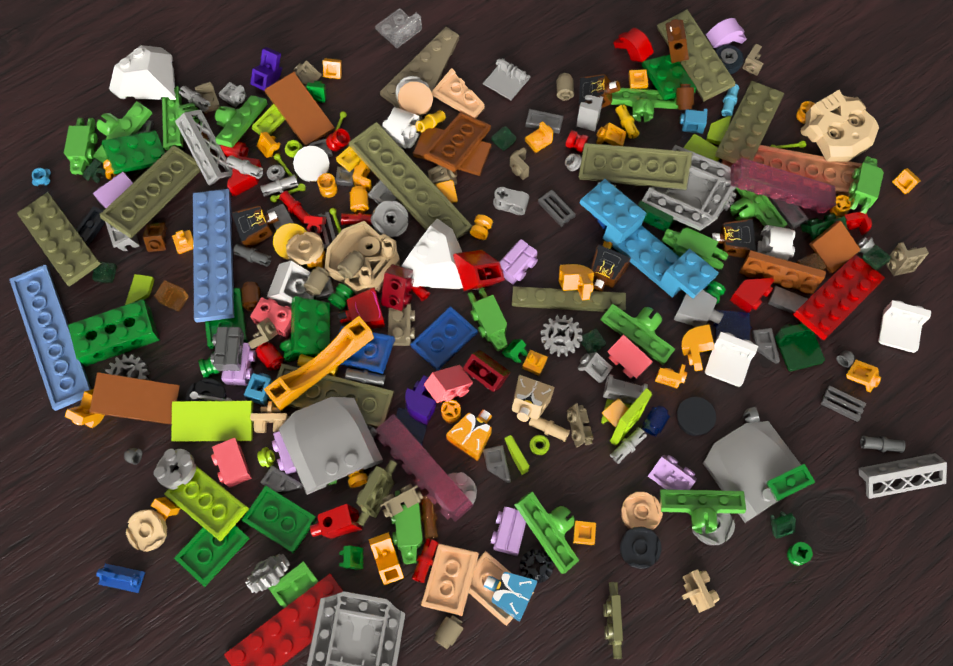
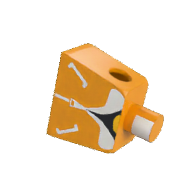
M482 410L477 417L467 413L446 434L447 440L478 461L492 433V428L487 425L492 415L486 410Z

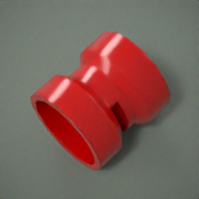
M343 128L337 129L326 138V145L335 152L350 142V135Z
M571 130L565 146L575 148L578 152L583 153L584 145L588 142L589 136L579 135L577 131Z

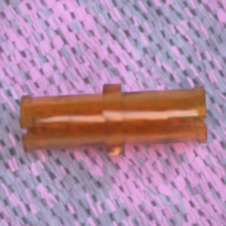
M431 495L423 496L421 499L423 512L421 520L424 522L425 539H435L438 537L436 527L438 517L434 509V497Z

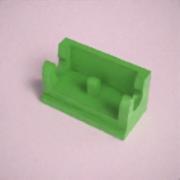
M303 561L283 576L278 584L270 586L268 589L278 603L285 608L319 581Z

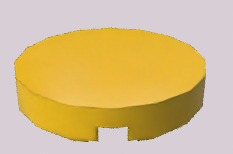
M289 223L282 225L273 236V245L277 254L286 260H290L286 250L288 241L294 235H301L307 231L298 224Z

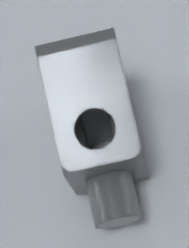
M702 290L694 299L686 293L674 320L699 327L706 325L708 320L719 324L724 314L714 310L717 299Z

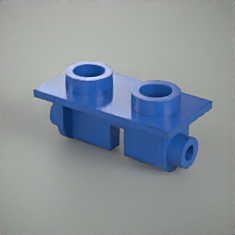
M105 564L102 569L99 568L97 571V577H100L99 585L139 593L145 575L143 571Z

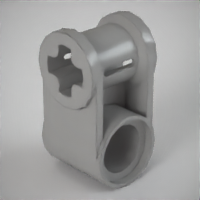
M499 187L495 190L493 205L496 209L516 215L525 214L529 201L527 193L505 187Z

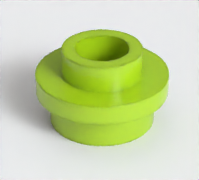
M291 140L287 142L285 152L289 157L294 158L303 147L298 141Z
M536 435L531 439L530 449L534 454L543 455L549 450L550 443L545 436ZM542 443L543 447L539 449L536 447V444Z
M262 448L258 452V461L262 467H271L275 461V455L269 448Z

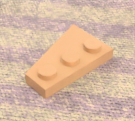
M452 68L432 91V96L471 117L477 118L484 109V103L472 90L468 89L465 82L455 74Z

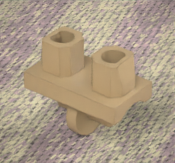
M269 401L267 407H261V412L267 413H251L250 419L254 422V431L256 433H266L267 423H273L274 433L279 432V428L289 418L287 413H275L281 411L278 407H275L273 401Z
M697 569L683 576L686 583L684 587L687 592L682 595L684 600L690 598L692 604L696 605L699 613L715 606L714 603L720 598L715 590L708 592L705 586L706 583L710 582L707 571L699 572Z

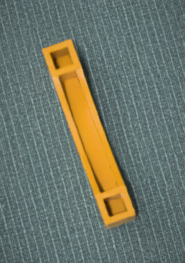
M358 316L346 325L338 336L315 358L297 370L279 377L267 386L264 391L280 411L370 342L374 338L371 329Z

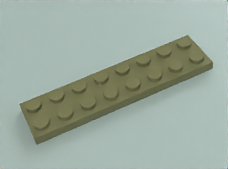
M377 122L349 142L352 150L426 231L436 219L452 228L457 240L472 228V225Z

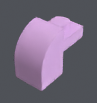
M735 18L721 21L706 34L713 48L729 45L732 41L742 44L747 39L744 35V29L737 23Z

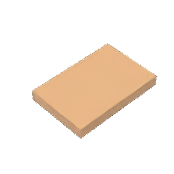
M438 544L421 605L462 616L479 553Z
M485 551L477 560L469 594L507 626L513 617L491 602L495 592L485 588L484 584L489 575L501 580L504 572H511Z

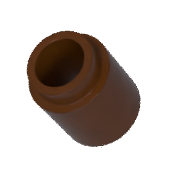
M680 84V88H676V105H678V110L692 109V105H694V87H691V84Z
M246 282L241 289L242 306L248 311H254L261 299V289L256 282Z

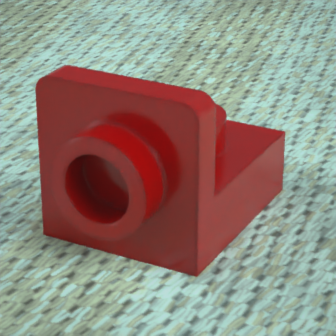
M856 212L844 215L849 230L859 227L861 235H865L872 227V221L867 213Z

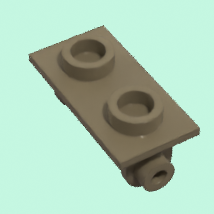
M577 403L567 410V419L570 422L571 435L576 448L583 443L590 445L594 439L591 427L583 425L589 423L587 410L583 405L578 406Z
M408 484L400 489L402 493L396 496L392 493L382 498L383 503L379 505L380 507L385 506L386 509L382 510L385 517H393L404 511L400 504L402 502L405 503L407 508L419 503L423 496L420 491L416 492L414 490L418 486Z

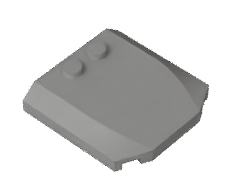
M677 145L672 149L673 151L692 152ZM692 152L693 158L687 190L652 186V188L648 189L642 202L673 216L674 220L700 231L718 219L734 190V169Z
M327 398L295 411L279 428L280 435L307 495L356 471L365 470L383 462L354 398Z
M769 421L751 422L742 425L715 442L703 462V465L722 491H744L746 512L745 514H738L745 523L778 502L775 500L766 482L801 465Z
M341 592L333 596L321 598L307 666H397L405 613L398 610L387 599L350 592Z

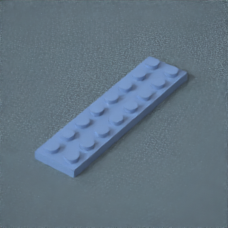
M229 189L193 193L194 320L196 323L234 318L231 192Z
M45 264L9 279L52 409L56 411L82 400L84 391L91 390L83 364L76 359L68 328L69 324L49 267Z

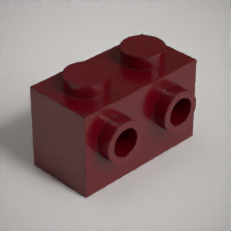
M392 264L385 271L381 305L402 311L407 304L411 303L412 295L410 290L414 285V278H412L413 270Z
M481 350L472 353L463 367V370L472 378L478 380L493 392L502 387L511 373Z

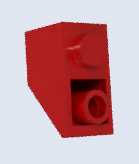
M238 156L239 159L248 160L251 164L262 168L259 159ZM232 168L233 173L231 178L228 179L227 187L232 196H237L257 185L259 179L249 174H242L239 170Z
M774 279L745 280L735 291L730 301L749 314L752 309L757 310L763 301L760 299L763 295L767 297L773 290L771 285Z

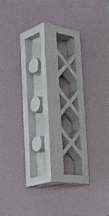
M196 110L183 113L175 122L207 184L212 185L220 178L231 176L233 173L232 169L227 166V159L220 145L217 144L202 111ZM194 116L198 117L201 122L200 125L194 121ZM201 133L207 134L209 140L204 139ZM210 148L216 151L217 157L211 154ZM218 164L222 165L226 172L221 173Z
M936 453L859 468V476L866 481V496L869 499L946 484L947 462ZM935 471H939V478L932 480L929 478ZM915 475L922 476L916 483L910 482ZM895 479H902V482L898 486H890L895 481ZM874 483H883L878 490L873 491Z

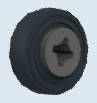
M722 45L715 50L730 74L736 73L742 67L744 57L737 47Z

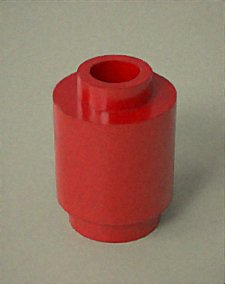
M237 142L233 148L220 145L225 157L233 155L238 158V156L247 157L248 147L243 142Z
M265 342L257 347V357L268 370H277L281 367L284 357L273 344Z

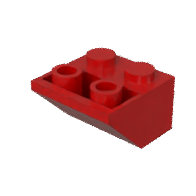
M483 250L453 254L463 291L492 286L505 280L500 262Z

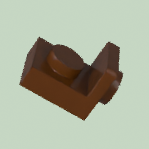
M165 223L146 225L143 240L148 252L166 250L164 237L167 228Z

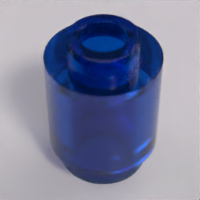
M662 406L652 407L643 422L644 426L642 429L656 437L658 433L662 432L670 418L667 414L668 410Z

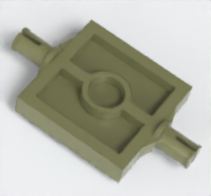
M389 460L385 470L376 466L374 471L369 474L368 482L364 489L359 492L356 502L362 509L356 521L358 524L364 526L369 516L377 517L382 508L379 505L383 503L382 498L389 495L395 484L392 479V473L397 465L396 462Z
M609 582L610 596L606 600V604H603V615L607 617V626H604L605 639H608L609 645H613V659H622L621 642L623 641L618 582Z

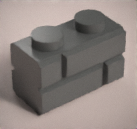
M217 328V334L213 335L215 352L211 353V364L214 365L216 370H241L244 333L241 328Z

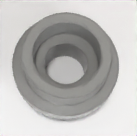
M570 154L565 160L567 169L570 171L577 170L581 166L582 157L578 154Z
M272 165L267 170V176L271 181L275 182V179L279 178L281 180L284 178L285 170L280 165Z
M864 237L857 245L861 249L860 251L865 254L875 243L872 237L868 239Z

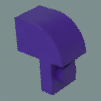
M267 47L262 49L260 65L252 68L251 85L265 91L266 88L277 82L282 71V67L279 66L281 53Z
M423 375L421 381L415 383L413 390L407 388L405 401L408 414L413 419L427 425L436 410V401L426 397L428 390L424 384L429 377Z

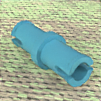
M737 84L728 89L726 96H724V106L721 111L724 117L733 115L734 106L738 101L739 86Z

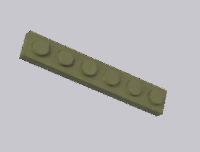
M513 286V307L606 312L614 304L625 312L626 293L593 291L590 293V300H582L578 290L563 291L562 289Z

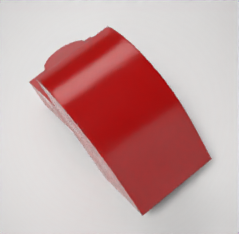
M632 28L629 32L620 34L618 39L613 42L615 48L627 49L631 61L643 62L654 53L647 36L637 28Z

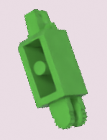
M78 118L76 126H69L64 154L70 161V171L74 175H83L86 166H91L92 159H94V147L98 141L97 134L94 132L96 125L94 118L88 119L87 126H84L83 118Z
M867 156L861 166L855 168L852 174L854 181L848 190L850 193L849 201H851L850 209L855 210L858 204L862 205L861 213L866 214L868 209L878 199L884 172L881 168L877 167V159Z
M690 228L683 229L681 233L667 229L662 239L664 243L673 248V252L679 257L690 248L716 269H722L724 266L723 262L718 259L726 260L728 258V253L716 248L719 241Z
M481 287L478 289L481 300L477 301L472 292L468 293L472 304L470 313L473 320L478 321V330L481 337H485L487 342H491L494 348L499 351L508 345L505 337L507 322L494 295L487 296L484 288Z
M395 491V496L400 494V491ZM417 503L407 508L405 504H401L404 511L391 517L392 524H396V532H393V543L401 550L403 563L414 564L417 563V548H420L423 544L420 505Z

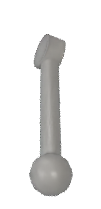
M195 391L190 393V397L192 399L200 398L211 401H232L231 398L223 399L212 396H206L198 394Z

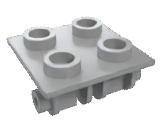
M499 58L496 62L498 66L483 84L507 99L512 100L531 76L526 74V71L518 69L512 63L509 64L505 59Z

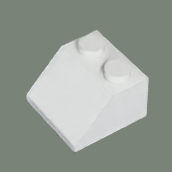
M293 261L279 264L267 298L275 300L282 306H289L291 308L294 296L314 299V296L309 295L303 286L311 272Z

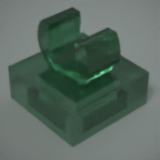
M505 126L491 137V141L505 151L516 141V136Z
M95 159L82 176L88 181L92 177L95 182L99 183L100 179L96 177V174L101 173L105 176V170L100 168L101 163Z
M876 245L866 252L862 259L877 271L890 261L891 256Z
M100 262L101 265L93 269L92 279L95 282L113 283L117 269L116 264Z
M596 328L584 334L582 341H580L589 354L606 346L605 340Z
M781 511L780 517L777 519L773 515L770 516L772 534L776 539L795 532L796 519L792 513L786 515L785 512Z

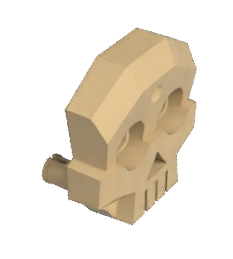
M838 90L817 102L808 110L805 125L800 131L803 136H808L812 142L817 143L826 161L848 162L873 145L879 126L875 118L865 111L866 106L858 97L844 96Z
M365 221L344 228L327 247L324 269L329 273L330 277L344 283L356 295L371 288H375V291L381 293L385 271L392 264L400 266L396 241L386 234L379 235ZM354 250L358 251L365 258L364 265L352 279L343 278L338 273L339 269L337 266L348 253H352Z

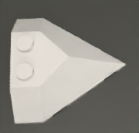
M139 46L114 66L109 87L110 91L120 99L134 96L135 99H161V97H169L170 100H176V94L174 93V68L172 67L173 56L161 47Z
M436 219L429 226L401 267L413 270V287L463 288L453 257L455 253H462L461 247L453 229L439 219Z

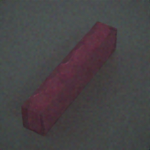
M740 158L731 166V186L737 187L740 190L768 196L772 199L802 206V208H809L819 213H825L836 206V191L833 185L744 158Z
M394 414L375 429L380 435L377 437L384 446L388 444L392 448L389 451L396 460L401 459L404 462L402 468L409 475L413 473L416 476L414 482L421 490L426 488L429 491L427 497L435 505L438 502L441 505L442 509L439 511L447 520L451 517L456 522L474 506Z

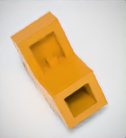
M560 265L558 281L562 290H578L582 300H590V293L593 292L594 272L583 265Z
M709 324L692 328L684 335L682 340L683 355H688L689 364L694 365L695 371L703 370L699 352L714 350Z
M94 389L84 391L80 406L67 409L65 417L71 419L77 425L85 424L91 428L98 425L105 415L89 413Z
M389 532L368 539L383 584L386 585L403 579L404 576Z

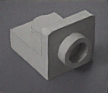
M597 352L585 354L580 359V365L578 366L580 371L585 370L598 383L603 382L613 368Z

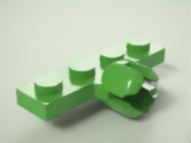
M179 86L174 88L176 100L162 97L163 147L166 151L173 145L177 148L183 147V136L175 121L185 112L198 110L194 103L182 105V98L179 94L181 89ZM197 116L193 117L196 123L200 122Z
M620 88V91L612 93L611 105L631 106L633 108V117L638 122H641V117L644 118V122L650 121L653 118L654 108L678 109L676 98L663 100L657 90Z
M251 95L240 109L220 106L216 110L215 119L218 121L216 124L224 128L215 138L217 144L233 148L268 105L267 100Z
M136 101L122 119H118L111 113L101 115L107 122L104 123L98 119L97 129L107 136L106 140L134 135L148 120L152 112ZM101 145L93 157L104 163L108 158Z
M743 167L734 172V187H736V190L741 195V199L734 202L730 208L732 216L737 213L740 215L735 220L740 221L757 217L764 227L766 225L786 227L787 222L746 168Z
M612 304L601 318V321L620 335L626 336L635 346L661 365H664L675 348L655 334L656 328L662 322L661 315L656 312L653 318L650 319L649 316L654 309L644 307L638 316L633 318Z
M660 489L661 512L689 513L692 520V529L697 533L702 534V527L704 525L706 534L714 532L718 526V513L745 514L746 512L744 491Z
M529 492L514 504L561 574L571 569L579 561L564 537L565 533L575 524L573 515L569 519L566 518L571 511L564 506H559L548 514L533 492Z

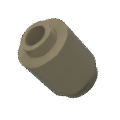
M568 73L560 74L556 81L557 97L567 101L574 96V80Z
M355 250L352 253H348L337 266L339 269L338 273L345 279H352L364 265L365 258Z
M321 267L313 269L303 285L305 291L312 296L320 295L329 280V273Z
M453 615L450 618L446 616L435 632L436 636L433 640L448 649L450 645L453 646L464 629L461 627L463 622Z

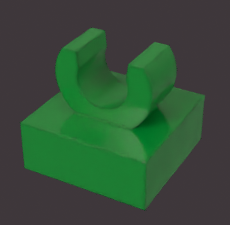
M322 81L308 82L306 87L316 102H325V84H322Z
M514 339L501 352L506 358H512L516 363L521 362L518 358L519 353L523 356L528 355V352L523 349L526 344L522 339Z
M351 545L344 546V550L339 552V555H344V561L339 563V566L354 570L363 569V548Z

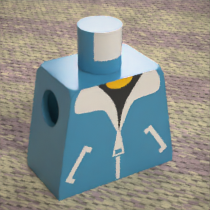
M504 572L501 580L489 575L484 587L495 592L491 600L492 603L520 622L538 581Z

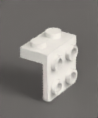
M892 300L883 310L879 343L915 353L919 348L922 325L930 318L931 311L921 306H912L902 301Z
M720 332L715 341L714 350H712L705 373L740 387L744 382L750 361L756 354L758 346L749 340L736 338L731 333Z

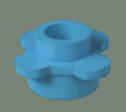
M43 168L35 169L32 172V184L34 186L39 184L48 185L50 183L49 175L51 171Z

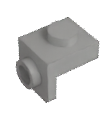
M231 82L218 93L221 99L235 108L247 97L242 85L237 87Z

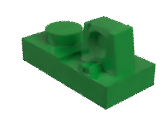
M805 463L766 482L776 501L815 483Z

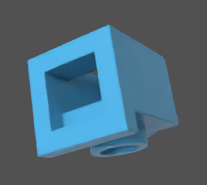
M707 109L703 111L686 110L685 114L681 113L679 123L682 124V131L703 134L707 124Z
M252 373L244 393L247 400L267 406L269 396L264 389L273 382L271 377L264 373L259 375Z

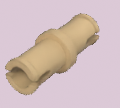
M541 417L539 419L531 418L529 426L543 431L547 436L552 435L563 442L566 441L570 430L554 424V421H547Z

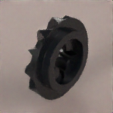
M532 549L525 553L520 561L521 574L523 577L538 581L537 583H542L551 576L553 561L541 549ZM534 558L538 563L544 564L539 569L540 575H538L535 568H528L533 565Z

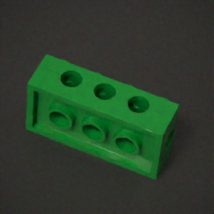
M144 299L68 325L76 359L85 367L160 341L151 308Z

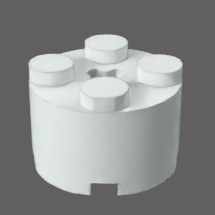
M394 107L388 120L383 122L382 128L399 147L411 148L419 136L416 133V122L420 121L421 118L414 113Z
M766 225L760 234L763 235V240L758 241L757 252L788 261L789 257L792 258L795 253V247L792 246L795 230Z

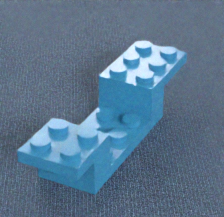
M606 179L580 200V204L607 226L603 239L606 242H611L612 247L620 254L630 257V262L672 298L682 289L694 299L718 275V271L690 248L679 257L645 229L642 223L647 213Z

